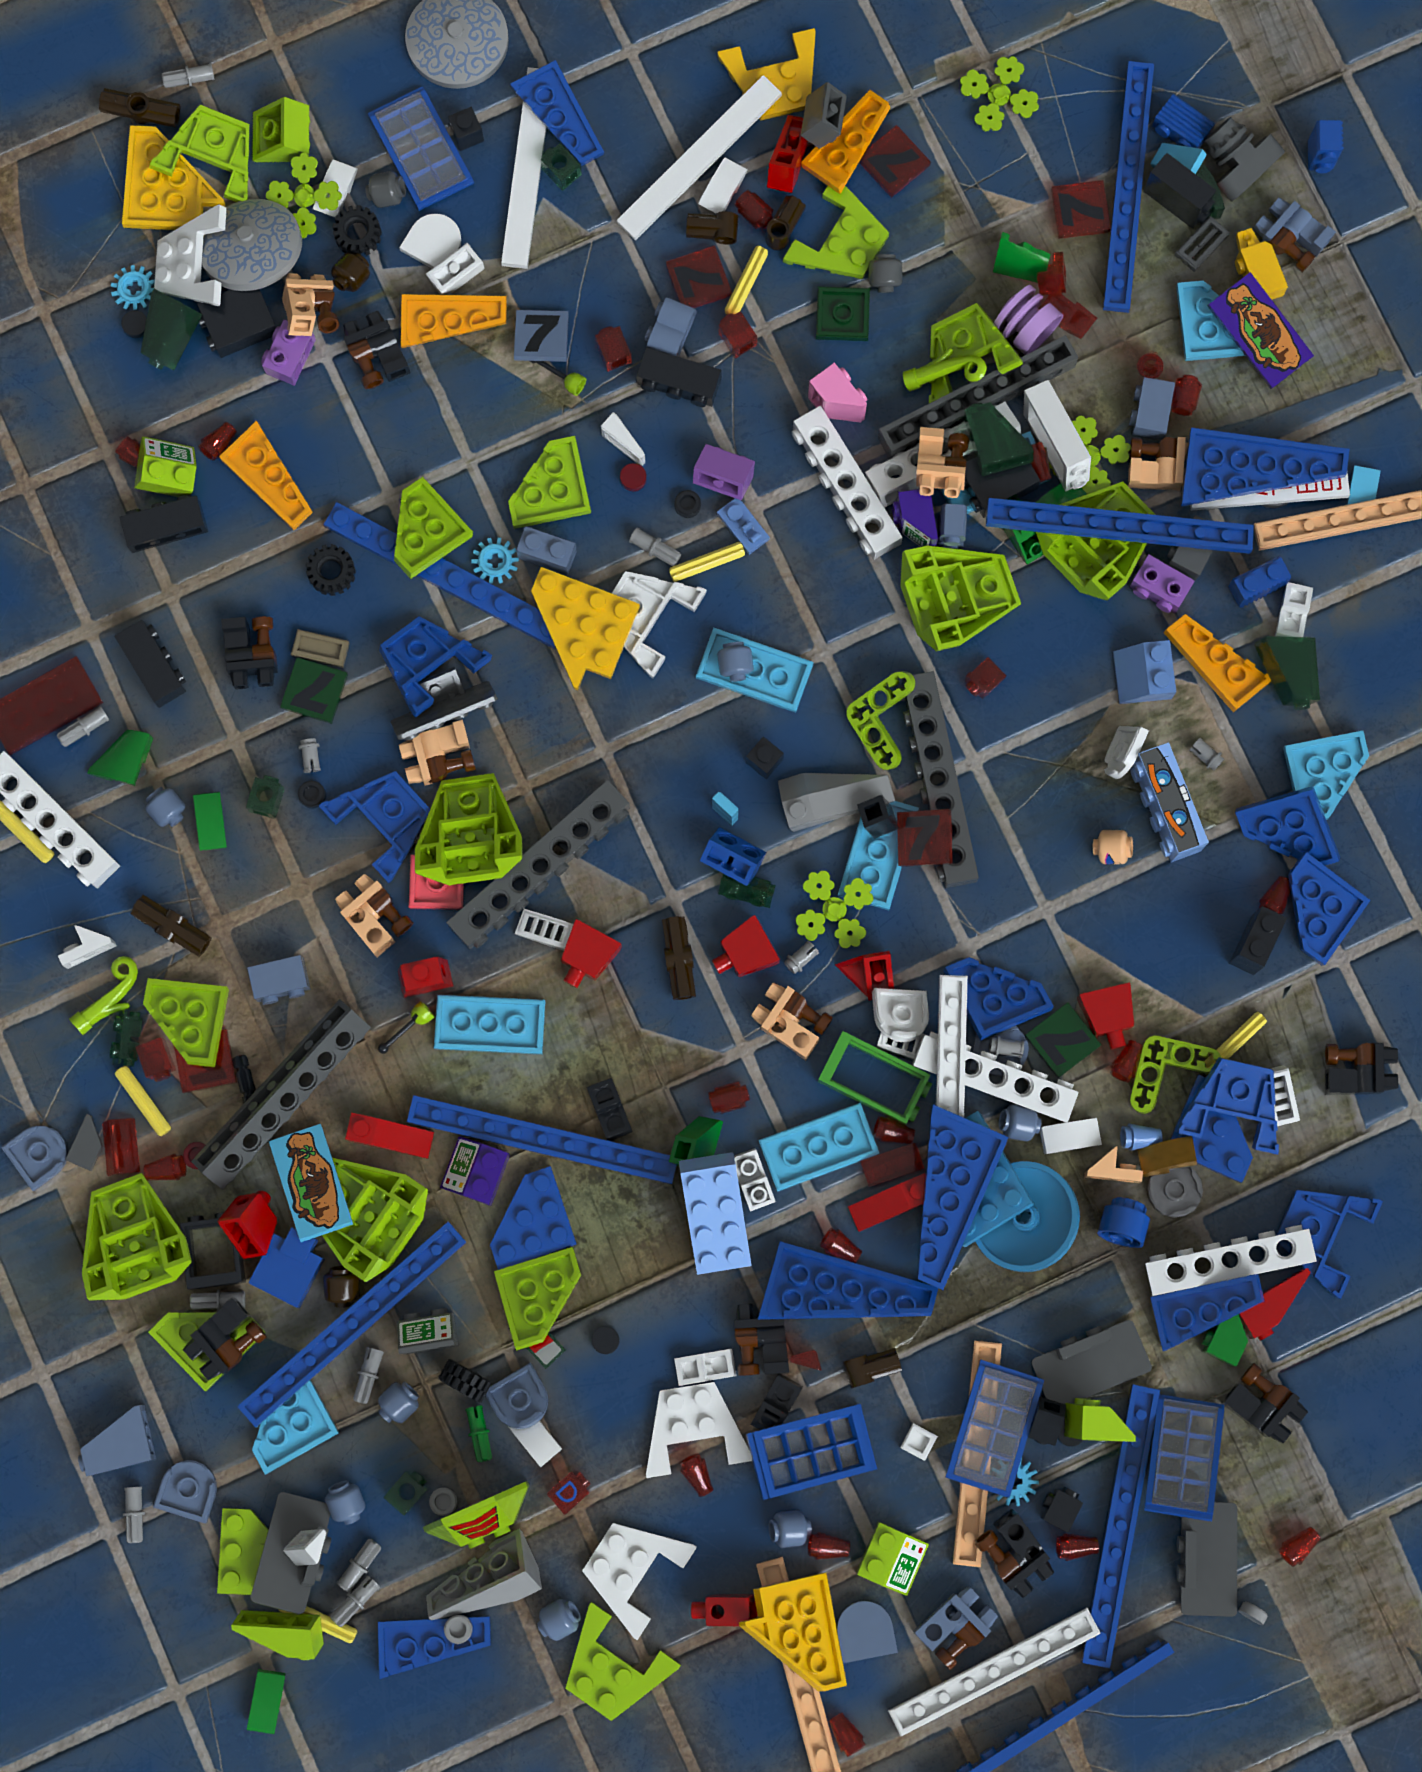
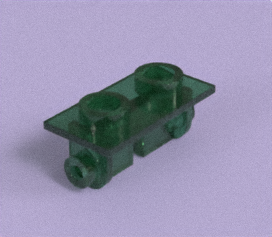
M723 874L718 894L731 900L738 899L749 902L757 907L770 908L776 885L771 884V881L754 877L751 885L748 884L746 886Z
M127 1010L119 1011V1015H115L113 1031H116L115 1042L111 1043L109 1053L110 1058H113L112 1065L121 1064V1060H124V1066L134 1067V1062H137L139 1042L130 1041V1036L140 1037L143 1018H140V1012L130 1011L129 1016H127Z

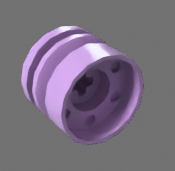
M1027 285L1012 296L994 321L999 331L1004 329L1003 336L1006 338L1018 332L1013 345L1024 355L1038 349L1063 319V314L1051 303H1048L1041 309L1038 308L1044 296L1038 293L1033 297L1036 289L1032 285Z

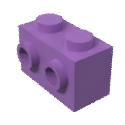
M283 320L281 326L276 327L272 336V341L274 342L270 350L267 349L264 352L261 363L267 375L295 386L316 339L313 332L312 336L288 335V321Z
M706 444L694 466L693 484L742 500L753 479L755 461Z
M1148 554L1129 588L1133 589V593L1139 598L1145 600L1148 598L1157 603L1156 606L1166 613L1171 611L1176 614L1195 581Z

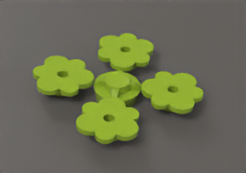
M1011 56L1009 59L1001 57L997 61L994 73L996 76H1000L999 80L1002 84H994L989 88L986 82V75L979 74L974 69L969 70L967 75L960 79L962 85L961 93L964 96L971 95L972 98L977 99L980 97V94L988 92L991 104L980 106L979 113L974 118L975 123L980 125L983 131L987 132L990 129L998 131L1001 129L1004 113L999 111V107L1007 104L1009 100L1013 106V113H1020L1023 118L1031 117L1032 113L1039 109L1037 93L1021 89L1018 94L1011 96L1010 89L1006 86L1011 81L1018 82L1020 75L1024 72V65L1017 62V58Z
M305 152L301 153L300 157L295 156L291 160L292 176L298 178L299 182L303 184L299 185L293 193L292 190L288 189L289 185L287 182L272 181L269 185L270 190L266 192L268 200L279 203L285 208H288V202L292 201L293 198L296 204L302 207L297 213H293L299 225L302 238H306L308 234L312 235L316 232V224L314 223L316 216L310 213L306 207L312 206L317 201L319 202L320 209L333 211L337 209L338 201L342 198V193L338 191L339 186L335 181L321 182L319 189L316 191L313 187L306 184L310 181V178H314L317 175L315 168L318 165V161L315 157H309Z
M1078 416L1076 421L1071 422L1091 456L1090 478L1082 487L1089 494L1111 485L1110 480L1107 479V472L1105 470L1099 471L1095 467L1099 463L1101 456L1108 459L1110 464H1116L1117 461L1125 463L1129 459L1128 452L1131 450V445L1125 443V438L1122 435H1116L1113 439H1105V446L1101 448V451L1093 445H1088L1091 439L1095 438L1098 434V431L1095 429L1096 420L1091 417L1085 419L1084 416ZM1048 461L1047 466L1050 469H1053L1050 462Z
M820 871L818 874L811 872L809 880H806L803 884V889L810 893L809 896L812 900L820 898L826 901L823 905V914H815L814 910L809 909L805 914H799L796 917V924L799 926L797 929L798 934L805 935L809 941L815 940L818 934L825 932L823 924L826 917L830 921H839V929L835 931V937L839 938V944L842 948H849L851 945L858 947L861 943L860 939H863L866 935V930L864 927L859 926L860 923L857 919L850 921L844 918L847 912L846 905H854L858 910L862 909L864 905H870L873 902V895L870 893L872 886L868 883L864 884V881L860 878L853 879L851 885L848 884L844 887L846 895L843 901L837 897L830 898V890L834 888L835 884L830 880V874L827 871ZM818 883H820V884L822 885L821 888H818V887H817V884H818ZM856 892H860L861 895L859 897L856 896ZM809 922L814 924L813 927L809 926ZM849 930L852 931V935H848Z

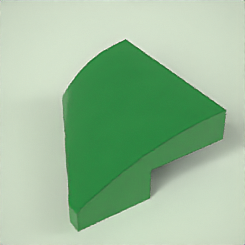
M1002 232L993 273L1043 284L1051 254L1036 249L1026 242L1012 243L1008 241L1010 234Z
M126 730L88 769L87 773L106 780H115L135 786L142 763L146 762L153 737L145 732Z

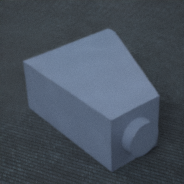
M145 1405L131 1408L80 1449L81 1455L78 1456V1462L81 1471H85L86 1476L156 1459Z

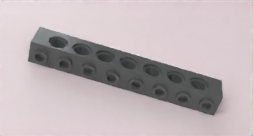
M1065 335L1021 357L1023 365L1001 374L997 369L985 375L979 381L971 382L880 428L878 440L889 460L899 452H906L916 447L920 439V427L944 430L953 428L961 424L965 419L985 412L993 405L1008 402L1024 394V390L1046 380H1051L1075 368L1078 355L1067 336Z
M931 671L913 675L915 679L914 690L900 701H905L907 711L903 712L906 727H911L913 737H909L911 752H916L918 762L914 763L917 779L922 778L924 788L920 789L922 804H927L929 814L925 816L940 815L938 827L933 832L935 840H931L933 855L938 856L940 866L936 867L939 882H944L945 889L976 883L979 876L935 673ZM902 679L901 685L898 688L906 689L904 684L907 680ZM923 698L927 701L928 705L920 709L914 705L913 700ZM928 723L932 726L933 732L923 734L919 730V725ZM927 749H934L938 752L939 757L935 760H929L925 757L924 752ZM938 774L943 777L944 784L935 786L931 783L930 777ZM939 800H945L948 802L950 809L946 812H941L936 808L935 803ZM951 826L955 830V836L952 838L944 837L941 833V828ZM949 852H957L961 857V861L957 864H952L947 860V854Z
M609 780L604 782L522 855V860L505 876L491 882L446 922L448 926L470 950L474 946L476 948L481 947L488 940L487 935L494 928L498 931L509 921L507 917L513 911L518 913L524 909L529 903L527 899L534 893L539 895L549 886L548 880L554 875L557 877L561 876L569 868L568 863L574 857L579 859L589 850L588 845L596 839L598 842L604 838L609 832L607 828L614 822L617 824L622 822L629 815L627 811L630 809L629 802ZM598 808H605L608 810V815L604 819H597L593 816L594 811ZM577 826H586L588 833L584 837L575 836L573 832ZM565 843L568 846V851L563 855H557L553 852L555 845ZM538 861H545L548 863V868L543 873H537L533 870L534 864ZM517 879H526L528 881L526 889L517 891L513 888V884ZM499 896H504L508 899L507 905L502 909H497L493 906L494 900ZM484 914L487 916V922L484 926L477 927L473 924V919L476 915Z
M339 999L191 1162L202 1174L223 1190L235 1179L242 1168L254 1158L262 1146L271 1140L273 1134L284 1122L290 1119L294 1111L309 1098L314 1089L328 1077L329 1073L347 1056V1053L356 1043L364 1038L366 1032L371 1027Z

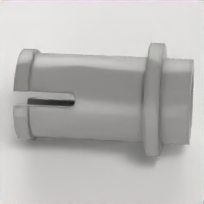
M1201 737L1189 750L1207 765V769L1211 768L1213 771L1224 761V758L1221 756L1222 753H1217Z
M315 738L301 740V745L298 748L302 751L304 773H311V762L313 772L321 771L317 749L320 747V744L317 743Z
M807 941L792 956H786L787 960L784 964L793 974L801 973L803 971L802 967L819 954L817 948L811 949L814 945L810 941Z
M1000 1035L991 1037L989 1053L996 1056L1000 1054L1022 1058L1024 1040L1004 1039Z

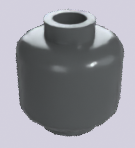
M393 171L372 175L369 185H366L365 188L368 200L373 201L378 208L398 205L401 203L402 198L406 196V186L403 178Z
M875 255V259L869 262V284L872 287L878 288V293L894 292V287L902 284V262L896 259V255Z

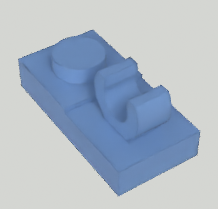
M735 498L717 511V516L737 541L741 542L748 555L770 540L769 535L741 500Z

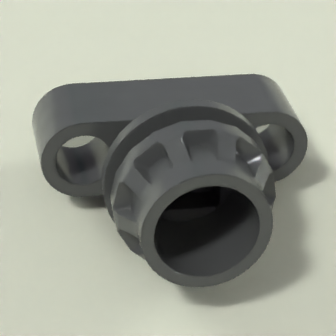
M1232 117L1220 124L1205 139V142L1210 147V155L1213 159L1219 157L1216 164L1221 166L1226 163L1231 168L1216 183L1231 202L1250 187L1285 152L1270 133L1253 146L1249 141L1254 137V134L1252 132L1245 134L1247 131L1246 126L1236 123Z

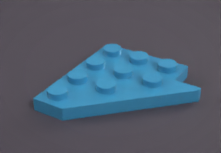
M979 1111L966 1118L989 1128ZM1004 1152L1001 1154L962 1245L963 1247H967L1035 1205Z

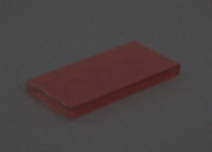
M77 656L0 699V740L9 755L16 753L103 703Z

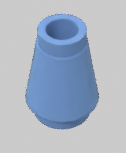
M1129 1123L1127 1126H1122L1120 1130L1122 1148H1128L1129 1151L1162 1142V1131L1160 1128L1155 1129Z

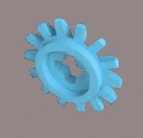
M131 265V272L128 273L125 268H122L121 270L124 275L121 277L115 274L114 277L118 280V283H111V287L117 288V291L111 292L112 296H120L115 302L120 304L125 301L123 308L126 310L130 304H133V310H137L138 303H141L143 308H146L145 299L154 301V298L149 293H157L154 288H151L155 284V279L149 281L153 273L149 271L146 275L143 274L145 268L143 266L140 267L139 272L135 271V265ZM134 282H137L138 286L142 289L141 291H136L135 295H132L131 291L127 288L132 286Z
M499 537L496 544L492 543L491 538L487 539L488 546L480 542L478 545L482 549L481 552L473 551V554L477 555L478 559H471V563L479 565V567L473 569L474 572L482 571L481 579H484L487 575L490 576V584L493 583L494 577H498L499 583H503L502 575L511 579L512 576L508 571H517L518 569L512 566V563L519 561L518 557L512 558V555L517 552L516 548L509 551L508 547L511 543L507 541L503 546L501 545L502 538ZM493 554H498V558L503 559V563H498V568H493V565L488 563V559H492Z
M1000 1459L998 1463L1001 1468L998 1470L992 1467L991 1471L997 1474L996 1477L1005 1479L1009 1462L1004 1464ZM1030 1461L1024 1466L1020 1462L1017 1478L1022 1479V1484H1017L1016 1489H1012L1010 1498L1006 1497L1005 1505L1009 1506L1011 1499H1015L1016 1506H1020L1019 1498L1023 1497L1026 1503H1028L1030 1500L1026 1494L1028 1492L1036 1494L1037 1491L1033 1490L1031 1485H1039V1480H1032L1031 1476L1037 1474V1470L1028 1471L1029 1466L1032 1464ZM998 1495L996 1499L999 1501L1003 1496Z

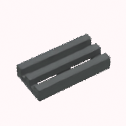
M1210 216L1178 249L1175 256L1178 259L1181 258L1185 265L1188 264L1191 267L1190 269L1195 272L1229 236L1230 232ZM1210 225H1212L1214 228L1192 250V252L1189 255H1187L1185 251L1201 236V234ZM1219 231L1221 235L1194 261L1193 258Z

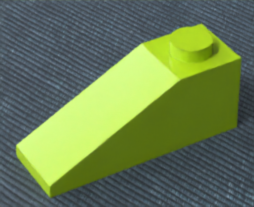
M241 1610L231 1625L233 1631L287 1658H299L300 1660L315 1659L324 1645L320 1615Z

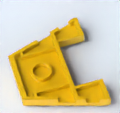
M815 28L792 33L798 59L757 69L746 70L740 46L718 51V60L725 66L733 82H736L742 91V95L763 75L782 92V96L759 118L760 121L805 110L806 98L811 94Z

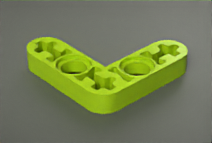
M907 671L893 673L852 702L847 708L849 722L876 765L883 770L898 767L902 759L900 750L878 716L914 690V676ZM898 678L907 680L904 684L906 689L898 688L894 691L890 689L899 684ZM880 690L887 696V701L883 706L875 702V694ZM870 705L872 709H867L863 712V718H856L857 708H865ZM871 728H876L880 732V739L876 743L871 742L868 738V732ZM886 742L887 745L882 748L886 753L893 754V757L890 759L892 763H885L883 760L886 757L882 749L876 751L875 748Z
M1162 1036L1149 1037L1143 1046L1131 1093L1130 1102L1133 1109L1140 1114L1150 1113L1154 1109L1166 1064L1209 1074L1214 1064H1211L1210 1068H1206L1205 1062L1197 1060V1066L1192 1065L1195 1061V1051H1200L1198 1055L1202 1058H1208L1209 1054H1212L1215 1061L1221 1057L1219 1052L1213 1048ZM1156 1042H1160L1161 1048L1164 1049L1163 1052L1159 1051L1156 1055V1061H1161L1160 1066L1153 1062H1145L1146 1058L1152 1060L1153 1052L1149 1047L1154 1046ZM1179 1048H1187L1190 1051L1191 1056L1188 1061L1179 1062L1176 1060L1175 1053ZM1149 1067L1157 1071V1078L1152 1082H1146L1142 1078L1143 1071ZM1139 1084L1147 1088H1154L1153 1092L1147 1091V1099L1151 1102L1150 1104H1145L1143 1108H1140V1104L1136 1101L1137 1098H1142L1144 1092L1143 1088H1138Z

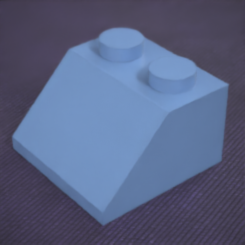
M1170 640L1144 642L1113 651L1119 704L1168 700L1174 697L1176 685Z

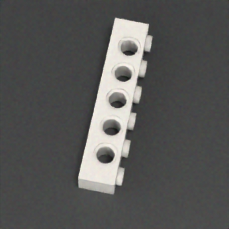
M1006 402L993 405L985 412L975 417H969L953 428L945 429L943 452L947 453L942 456H951V451L948 449L947 444L948 437L953 433H962L969 438L968 450L963 453V458L967 462L1013 436L1016 440L1020 439L1021 426ZM988 428L993 429L992 431H985ZM919 443L916 447L906 452L897 453L892 459L882 464L873 465L865 472L867 481L884 508L893 504V501H897L898 492L919 489V487H916L917 466H914L918 462ZM894 475L900 476L898 478H891Z
M821 405L794 420L793 431L791 432L794 440L798 445L802 444L806 449L807 453H805L807 461L812 467L816 466L819 470L820 475L818 477L825 489L830 488L834 495L832 500L839 511L843 510L848 517L846 523L853 533L857 532L860 536L861 541L859 543L865 554H871L875 560L901 545L902 535ZM814 436H821L825 442L816 445L811 439ZM827 458H835L838 464L830 467L824 461ZM846 479L852 483V486L844 489L838 485V482ZM860 501L865 504L866 508L858 511L852 507V504ZM874 523L878 525L879 530L871 533L866 530L865 526Z
M5 751L0 754V793L5 797L2 801L4 805L13 813L18 810L24 816L21 821L31 831L36 828L42 834L39 839L50 850L55 847L61 853L58 858L68 868L73 865L79 871L76 876L87 887L92 884L98 889L120 865ZM12 779H17L16 788L8 791L6 789L7 783ZM35 797V806L31 809H25L26 800ZM48 816H54L53 825L45 828L43 826L44 819ZM67 834H72V843L68 846H62V838ZM87 852L91 853V861L88 864L82 865L80 863L81 856Z
M930 1032L929 1036L922 1035L912 1066L937 1074V1033ZM966 1045L965 1061L967 1059H974L977 1063V1070L973 1074L965 1073L966 1086L1068 1123L1079 1093L1072 1090L1074 1084L1058 1079L1057 1084L1047 1080V1074L1032 1070L1031 1074L1021 1071L1022 1065L1009 1060H1007L1006 1065L996 1061V1055L981 1051V1054L978 1055L970 1052L971 1046ZM994 1068L1000 1069L1003 1074L1002 1080L997 1084H993L989 1080V1073ZM1019 1078H1025L1028 1082V1088L1024 1093H1018L1014 1088V1084ZM1046 1087L1051 1088L1054 1093L1053 1099L1048 1103H1044L1040 1098L1041 1090Z
M1302 1225L1285 1228L1286 1234L1275 1236L1274 1231L1258 1234V1240L1248 1241L1247 1236L1231 1239L1232 1245L1221 1247L1220 1242L1204 1245L1205 1251L1194 1253L1193 1248L1176 1251L1177 1257L1167 1259L1166 1253L1149 1257L1150 1262L1145 1263L1152 1296L1317 1262L1310 1230H1303ZM1281 1240L1288 1241L1292 1246L1290 1255L1286 1257L1279 1255L1276 1250V1246ZM1253 1246H1259L1264 1250L1265 1256L1261 1262H1254L1250 1259L1249 1251ZM1233 1252L1237 1256L1238 1261L1235 1267L1227 1268L1223 1265L1222 1256L1224 1253ZM1203 1257L1209 1260L1210 1270L1207 1273L1201 1274L1196 1271L1194 1264L1198 1258ZM1177 1263L1182 1266L1183 1275L1181 1278L1175 1280L1168 1276L1167 1269L1170 1264Z

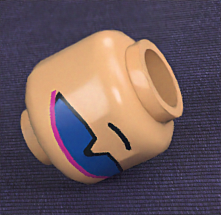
M1102 830L1098 839L1093 840V854L1098 855L1102 864H1125L1128 858L1133 856V838L1128 837L1125 830Z

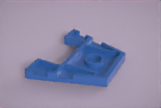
M420 616L383 642L379 649L415 718L432 706L434 698L418 684L419 681L453 656H456L473 674L489 663L492 658L489 652L485 650L481 652L471 647L472 643L464 639L460 641L448 635L449 632Z
M396 771L319 805L321 810L335 825L358 807L389 841L392 847L372 864L388 883L393 880L424 827L430 808Z
M1219 1057L1178 1123L1175 1131L1180 1134L1202 1138L1209 1110L1256 1120L1258 1124L1252 1148L1278 1155L1279 1144H1277L1276 1140L1278 1128L1274 1111L1276 1100L1273 1069Z
M1296 1190L1276 1236L1286 1234L1285 1228L1302 1225L1303 1230L1309 1229L1317 1262L1301 1266L1308 1268L1311 1272L1310 1275L1335 1298L1341 1299L1351 1276L1325 1265L1327 1256L1346 1213L1374 1224L1383 1201L1380 1199ZM1285 1240L1278 1242V1245L1290 1255L1292 1251L1291 1244Z

